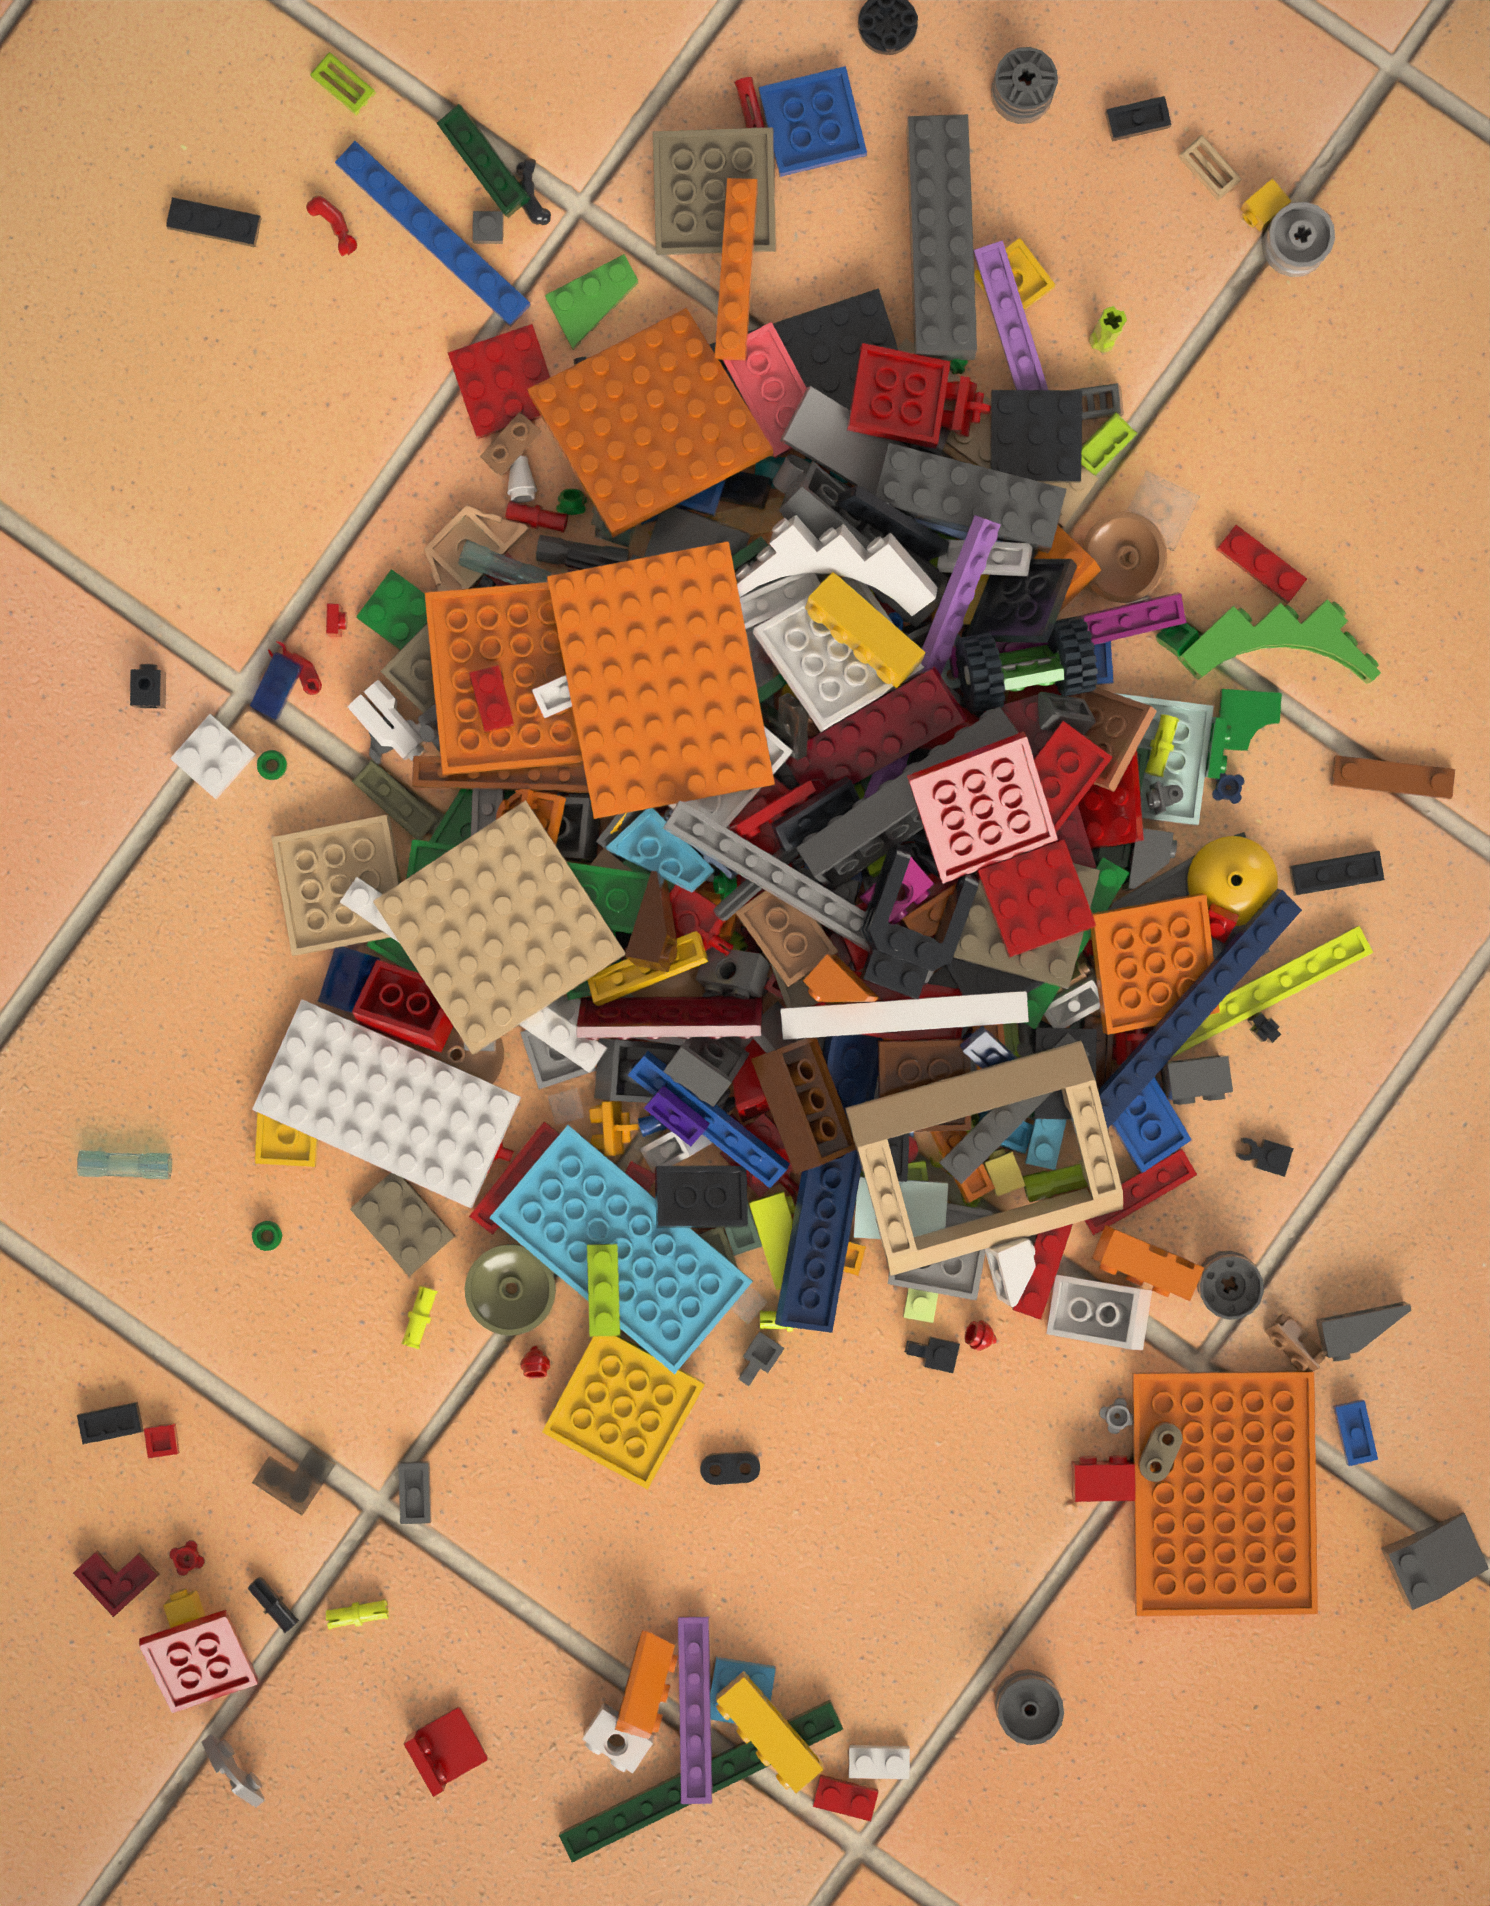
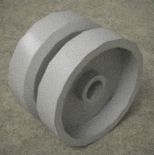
M1297 202L1282 208L1266 228L1262 240L1263 254L1268 264L1279 274L1289 277H1301L1315 271L1332 250L1335 241L1334 224L1328 213L1318 205L1308 202Z

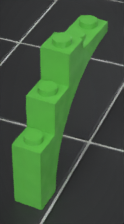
M1328 599L1317 607L1302 623L1297 620L1299 618L1297 612L1289 605L1283 606L1281 602L1255 626L1250 623L1252 618L1242 608L1237 610L1233 606L1178 658L1197 680L1217 665L1237 655L1269 648L1307 650L1328 657L1351 670L1366 684L1374 681L1381 674L1377 669L1379 666L1377 661L1368 653L1364 655L1356 647L1358 642L1347 631L1343 633L1340 630L1348 622L1344 617L1346 613L1338 603L1334 601L1331 603Z

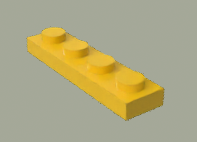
M697 931L677 939V957L671 963L669 972L635 966L629 959L604 968L589 978L587 981L593 1003L597 1006L603 1005L708 962L701 935Z

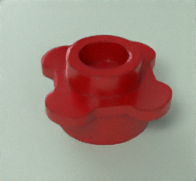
M193 1540L187 1541L185 1546L180 1548L174 1547L169 1553L177 1568V1573L181 1576L187 1575L194 1568H202L205 1563V1559L197 1551L198 1544ZM186 1555L190 1557L189 1561L184 1559Z

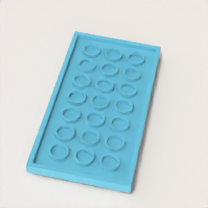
M570 1125L566 1126L490 1216V1219L588 1302L587 1244L618 1243L620 1329L674 1374L753 1282L751 1278L693 1229L656 1228L655 1197Z

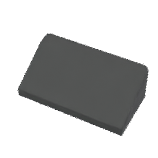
M1040 692L1038 694L1039 725L1042 730L1055 732L1061 722L1065 721L1082 735H1085L1095 724V718L1084 699L1047 692Z

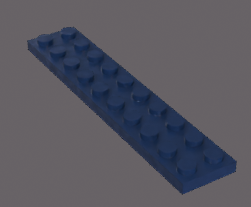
M864 1034L826 1036L823 1056L846 1116L845 1108L874 1100L878 1078V1041L883 1040L881 1037ZM857 1150L801 1173L775 1325L833 1332L862 1168Z

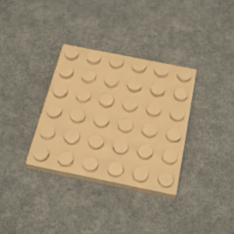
M526 800L373 901L472 1055L626 954Z

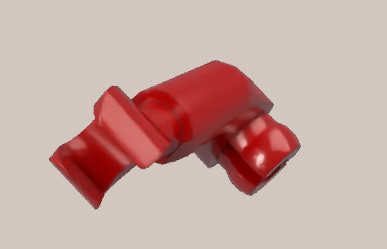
M315 196L307 202L306 209L311 216L321 215L331 224L333 233L339 240L338 250L340 255L343 257L346 254L350 255L357 249L358 244L353 236L347 234L349 230L343 213L323 196Z
M276 641L282 646L283 653L280 656H275L268 649L269 655L274 659L284 660L287 662L286 665L297 671L305 693L308 695L319 693L322 683L313 663L295 652L292 654L287 650L285 644Z

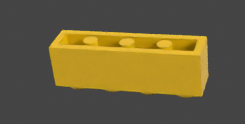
M834 572L808 597L805 609L811 619L825 625L836 641L849 646L853 650L855 657L860 662L868 663L874 668L878 677L886 684L891 683L897 689L921 664L926 652Z
M745 1671L716 1694V1701L718 1703L716 1708L726 1720L731 1718L736 1723L738 1735L745 1743L751 1741L758 1749L755 1752L757 1757L765 1766L772 1765L778 1772L775 1775L777 1780L786 1790L791 1787L795 1793H798L824 1770L823 1762Z

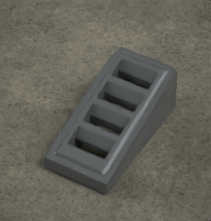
M1118 383L1072 390L1082 391V396H1087L1088 412H1083L1082 406V420L1108 418L1115 412L1120 416L1124 415L1121 386ZM1108 393L1112 394L1113 408L1110 409L1107 408L1106 394ZM1094 395H1099L1101 410L1095 411Z

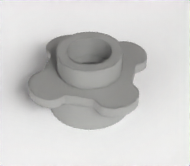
M1117 1398L1114 1404L1109 1407H1102L1099 1412L1100 1417L1106 1420L1108 1431L1112 1434L1119 1433L1120 1429L1125 1428L1127 1425H1133V1414L1128 1411L1126 1407L1127 1402L1122 1398ZM1119 1413L1120 1418L1116 1419L1114 1415Z

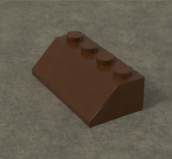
M816 1037L798 1040L751 1059L795 1174L821 1166L856 1150L850 1124Z

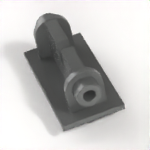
M1160 781L1150 785V791L1146 792L1148 807L1150 810L1154 809L1155 815L1165 812L1167 806H1171L1183 798V790L1180 786L1169 785L1161 787Z

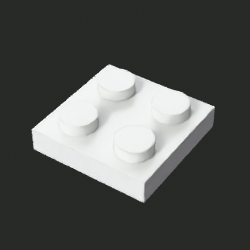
M209 714L170 759L217 799L256 754L213 715Z

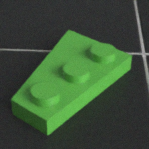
M625 254L545 295L572 350L580 344L581 340L590 331H593L599 325V322L611 309H614L638 284V279Z

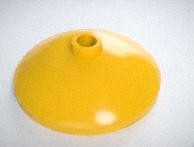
M1226 836L1209 842L1197 852L1189 866L1187 888L1189 895L1206 894L1208 908L1213 903L1239 915L1235 926L1245 925L1278 889V874L1273 859L1261 845L1248 838ZM1233 875H1238L1241 878L1240 885L1234 886L1231 883Z

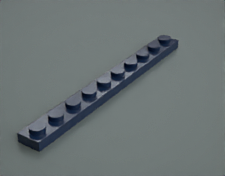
M1277 889L1098 1090L1107 1129L1302 911L1283 890Z

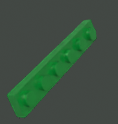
M1104 857L1096 868L1100 870L1090 907L1092 913L1107 911L1129 872ZM1091 929L1083 933L1077 959L1091 937ZM1044 983L1027 993L1029 1022H1024L1025 1024L1036 1029L1060 987Z

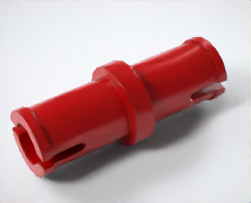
M509 501L505 519L530 524L531 528L534 529L543 527L564 533L568 523V514L545 510L543 506L537 504L535 507Z

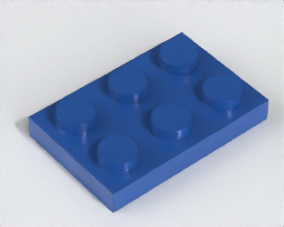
M1155 1077L1112 1124L1113 1129L1137 1169L1142 1173L1192 1140Z

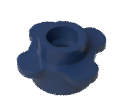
M1220 773V779L1215 778L1217 783L1215 790L1212 792V797L1216 801L1224 799L1230 800L1232 804L1239 803L1242 799L1240 792L1244 784V778L1239 774L1233 776ZM1226 785L1231 786V789L1229 791L1226 790Z

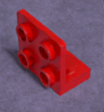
M460 1707L451 1710L407 1735L403 1743L433 1797L443 1792L447 1783L481 1765L488 1759V1755Z

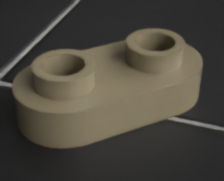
M1162 1422L1156 1425L1142 1452L1138 1467L1141 1474L1149 1481L1158 1482L1166 1478L1181 1447L1182 1433L1174 1424ZM1165 1434L1172 1435L1171 1443L1164 1444L1162 1442ZM1154 1461L1160 1463V1469L1156 1472L1150 1470V1465Z

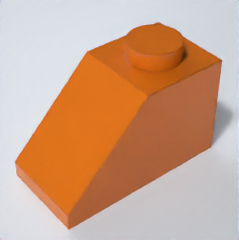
M827 954L803 980L809 987L808 993L820 1003L822 1001L829 1003L875 1002L879 998L838 955Z

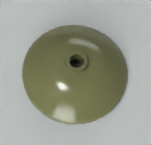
M515 1244L496 1246L484 1252L471 1266L465 1282L466 1303L475 1320L489 1331L507 1336L520 1335L540 1325L550 1313L556 1294L552 1270L525 1247ZM512 1282L517 1285L516 1293H509L506 1286L508 1283Z

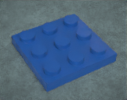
M846 66L759 87L758 91L767 128L773 127L774 156L779 177L867 156Z

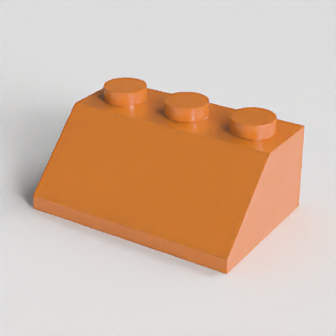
M642 1630L638 1639L614 1730L650 1739L652 1731L657 1733L659 1731L663 1716L657 1713L660 1702L666 1703L670 1685L665 1684L668 1672L674 1673L678 1655L673 1654L675 1645L648 1631Z

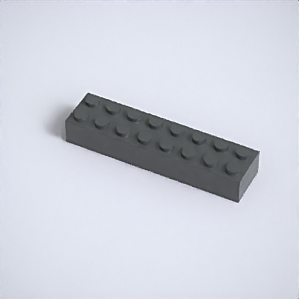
M968 114L908 116L906 135L914 354L946 361L953 359L975 360L977 333Z
M1000 706L984 712L978 722L957 731L952 740L945 745L941 744L934 747L928 753V756L919 763L914 762L908 765L903 770L902 775L881 784L878 787V791L869 798L865 797L858 800L852 806L853 809L846 814L832 818L826 828L805 837L802 844L796 849L814 877L829 890H835L887 854L893 843L901 844L923 829L907 775L1018 734L1019 731Z

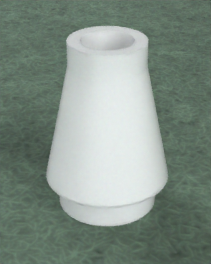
M519 456L510 466L507 494L511 496V501L524 503L535 499L537 488L528 465V458L526 456Z

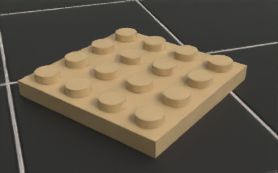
M390 815L271 837L292 956L391 938L340 903L356 877L382 894H385L401 883Z

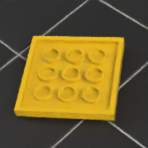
M593 1336L542 1433L648 1490L706 1382L682 1369H679L675 1374L672 1373L648 1351L621 1336Z

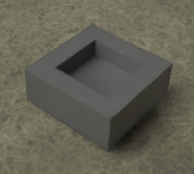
M473 211V243L503 244V212Z

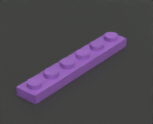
M1003 240L973 250L1015 389L1048 390Z
M709 1616L678 1617L681 1804H712Z

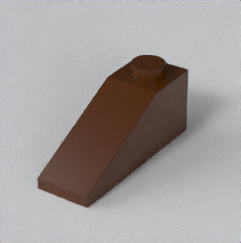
M651 871L625 957L635 966L669 972L671 963L677 957V938L668 882L657 871Z

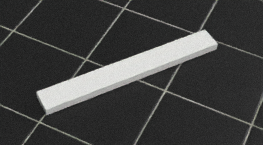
M1026 991L781 1008L783 1040L1029 1022Z

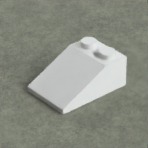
M1056 1275L1046 1334L1131 1350H1143L1152 1290Z

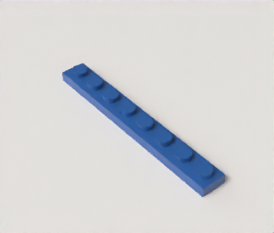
M356 141L335 161L339 169L510 327L531 306L530 302Z

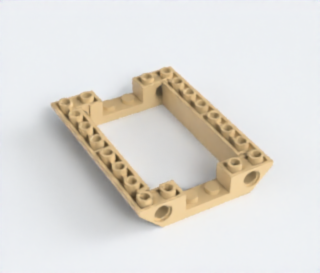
M1081 1041L845 1108L859 1161L865 1175L876 1216L875 1220L891 1276L1123 1209V1190L1096 1081ZM1060 1089L1062 1090L1065 1105L1071 1114L1082 1158L1079 1161L1083 1177L1088 1184L1090 1193L1084 1188L913 1237L887 1139Z

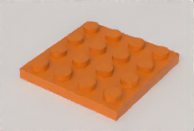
M1199 893L1092 913L1097 925L1091 928L1103 1033L1109 1035L1157 1025L1214 961L1206 894ZM1219 1004L1211 1014L1220 1013Z

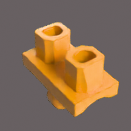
M604 1101L601 1105L589 1108L591 1123H603V1134L592 1135L591 1144L601 1153H605V1156L624 1154V1143L631 1142L630 1131L639 1130V1124H630L629 1112L622 1113V1101Z

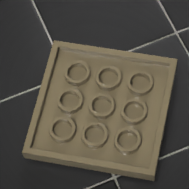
M773 127L653 131L656 255L722 253L727 178L758 180L754 252H776Z
M1073 863L1089 907H1091L1100 870ZM979 881V886L954 958L1068 989L1084 931L1009 958L981 882Z

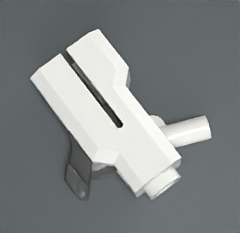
M377 680L364 693L385 717H382L361 694L348 706L349 710L369 731L371 736L369 756L375 763L381 764L382 754L393 749L404 760L409 758L411 761H413V756H419L425 750L423 745L426 742L420 737L419 733L421 724H415L412 720L406 721L396 710L397 699L381 681Z

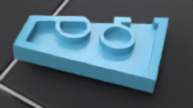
M653 808L646 809L606 846L608 851L650 872L657 871L664 879L691 893L714 872V869L688 843L663 829L666 821Z

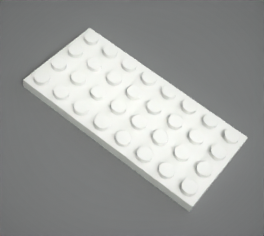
M301 999L252 1110L472 1208L521 1097Z

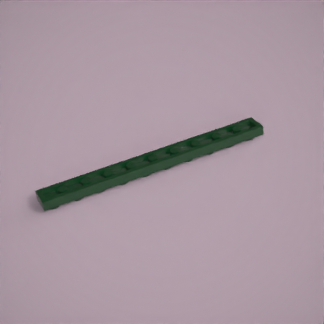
M831 1700L787 1720L808 1746L844 1729ZM751 1741L748 1743L742 1742L712 1757V1794L768 1767L757 1757L755 1752L758 1749ZM681 1773L559 1832V1837L571 1862L573 1863L691 1805L681 1804Z

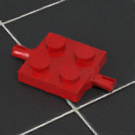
M675 885L669 894L676 938L678 939L697 931L701 935L705 952L714 947L727 956L730 952L721 945L729 950H732L733 945L719 937L721 928L726 921L720 920L713 910L717 905L695 890L691 893Z
M764 1112L754 1122L743 1126L790 1163L776 1124ZM731 1113L730 1116L741 1124V1122L733 1115V1113ZM724 1151L719 1153L730 1166H741ZM790 1163L788 1169L773 1186L781 1184L793 1196L798 1192L799 1185L789 1176L793 1169ZM746 1170L747 1184L761 1197L770 1188Z

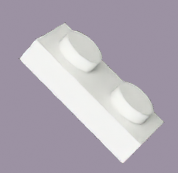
M849 1745V1778L909 1779V1746Z

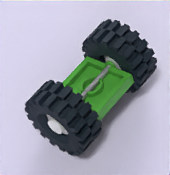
M1076 616L1056 620L1047 645L999 653L998 648H996V642L989 633L958 638L955 645L957 649L955 650V656L957 658L958 680H960L961 693H963L964 703H966L970 713L984 712L996 709L999 706L1002 708L1004 706L1003 701H1005V690L1020 691L1027 686L1037 684L1047 686L1055 683L1058 692L1062 696L1094 691L1096 689L1095 684H1097L1096 674H1098L1095 664L1097 659L1093 650L1095 649L1094 643L1091 641L1092 635L1090 630L1088 631V624L1084 622V618Z

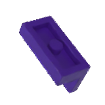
M664 1085L644 1107L646 1111L690 1147L710 1125L709 1122Z

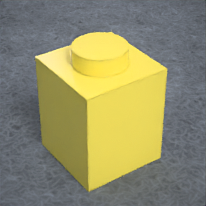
M1004 1148L997 1149L988 1157L989 1159L983 1162L995 1187L993 1190L996 1196L1026 1186L1012 1151L1005 1152Z

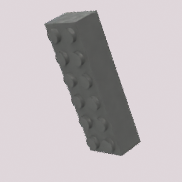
M889 443L875 496L892 504L895 509L914 519L964 532L969 531L974 516L977 515L1001 525L997 540L1010 543H1030L1034 550L1048 553L1052 548L1067 489Z
M813 461L789 485L779 508L782 516L787 520L797 515L818 540L829 528L833 527L836 530L842 524L848 528L865 549L877 537L881 536L882 539L886 537L882 532L836 505L838 495L846 491V489ZM902 545L938 587L936 599L911 616L894 599L877 588L866 585L874 592L875 597L879 601L887 603L901 616L904 622L910 623L917 628L939 607L948 577L929 561Z

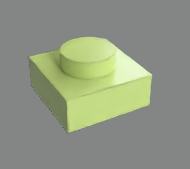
M908 1288L903 1317L933 1323L938 1293Z

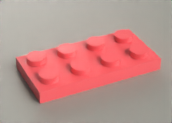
M772 322L748 334L746 361L723 360L748 409L772 446L774 458H777L793 449L780 441L807 388Z

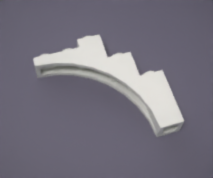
M797 515L789 520L786 518L780 520L772 528L773 533L770 545L757 555L756 558L758 560L750 566L747 563L735 572L739 597L761 584L780 577L802 573L831 574L834 572L836 575L853 578L877 588L894 599L911 616L936 599L938 588L891 533L883 539L881 536L877 537L865 549L844 524L836 530L833 527L829 528L818 540Z

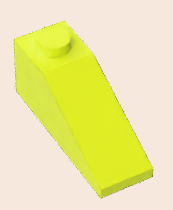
M784 1191L749 1201L776 1290L781 1289L793 1223L791 1214L795 1213L792 1197H785Z

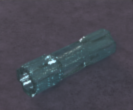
M469 540L466 541L458 562L460 566L478 573H485L513 585L548 582L547 576H552V572L501 555Z
M81 1150L77 1158L78 1176L83 1177L120 1176L143 1177L145 1179H171L172 1154L107 1153L105 1151Z

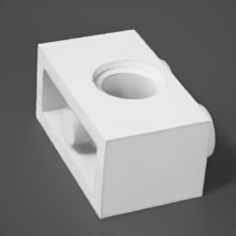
M603 1703L585 1730L582 1740L586 1742L585 1746L593 1753L600 1755L602 1752L611 1758L610 1763L620 1771L625 1772L627 1769L633 1773L653 1744L654 1736L651 1735L650 1739L614 1730L619 1712ZM613 1734H619L625 1739V1743L621 1746H613L608 1738Z

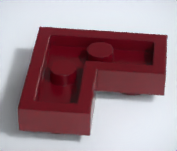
M98 1550L73 1572L112 1617H115L160 1575L141 1553H138L117 1572Z

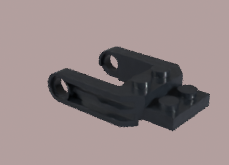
M893 843L886 854L860 927L865 943H868L870 948L860 978L908 997L919 999L928 971H934L952 962L974 901L980 878L975 873H966L964 876L959 877L953 895L948 897L934 938L897 924H891L888 920L911 858L910 848Z

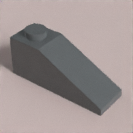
M1399 1302L1316 1319L1323 1355L1332 1358L1333 1361L1350 1359V1354L1362 1350L1411 1311V1305L1406 1302Z

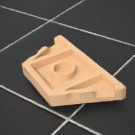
M465 506L424 548L438 590L471 589L529 528L525 524H518L503 519L500 516L487 514L478 509Z

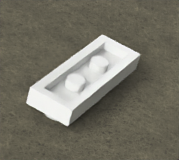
M947 540L950 542L946 554L939 556L937 568L940 572H953L965 540ZM995 542L982 574L1028 577L1033 548L1030 543Z

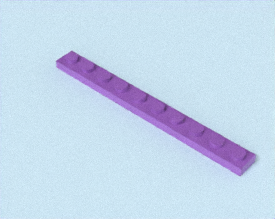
M977 515L974 516L922 648L926 652L921 662L924 667L922 673L935 666L939 674H942L945 664L951 656L957 634L963 626V619L968 606L974 598L980 576L986 568V561L991 548L997 540L1000 524ZM910 753L874 772L863 798H869L876 793L878 787L884 782L894 780L902 775L903 770L907 767Z

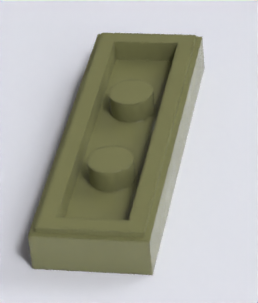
M373 759L352 780L357 787L416 840H422L439 821L431 811L382 767L375 763Z

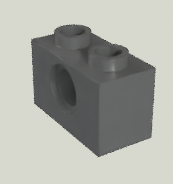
M714 947L706 951L708 962L699 966L696 980L705 987L707 993L721 996L723 992L731 993L732 996L743 1000H749V997H762L771 964L761 954L726 949L730 953L725 956ZM736 971L735 975L729 979L730 974Z

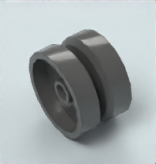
M1030 1669L1015 1671L1004 1678L997 1688L994 1700L997 1718L1006 1735L1017 1743L1026 1745L1042 1744L1054 1737L1062 1726L1064 1718L1063 1700L1052 1680L1043 1673ZM1032 1704L1030 1710L1025 1711V1707Z

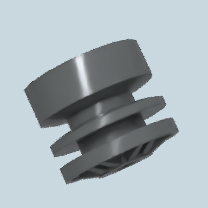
M1032 47L1016 48L1002 58L992 83L991 97L996 111L1003 118L1016 124H1026L1040 119L1047 112L1058 84L1057 69L1052 59L1042 50ZM1021 77H1025L1026 81H1031L1030 85L1026 86L1024 81L1020 82Z
M1232 1250L1218 1251L1207 1257L1201 1264L1204 1270L1197 1284V1291L1206 1308L1216 1316L1227 1320L1241 1319L1253 1313L1261 1303L1264 1293L1263 1279L1256 1266L1245 1255ZM1233 1276V1281L1236 1285L1234 1288L1229 1286L1225 1290V1286L1221 1282L1222 1279L1228 1280Z

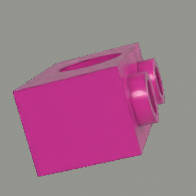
M912 857L901 884L905 889V897L902 901H895L888 922L891 921L893 924H896L908 914L905 908L913 901L918 905L931 894L928 889L934 884ZM876 883L860 896L867 906Z

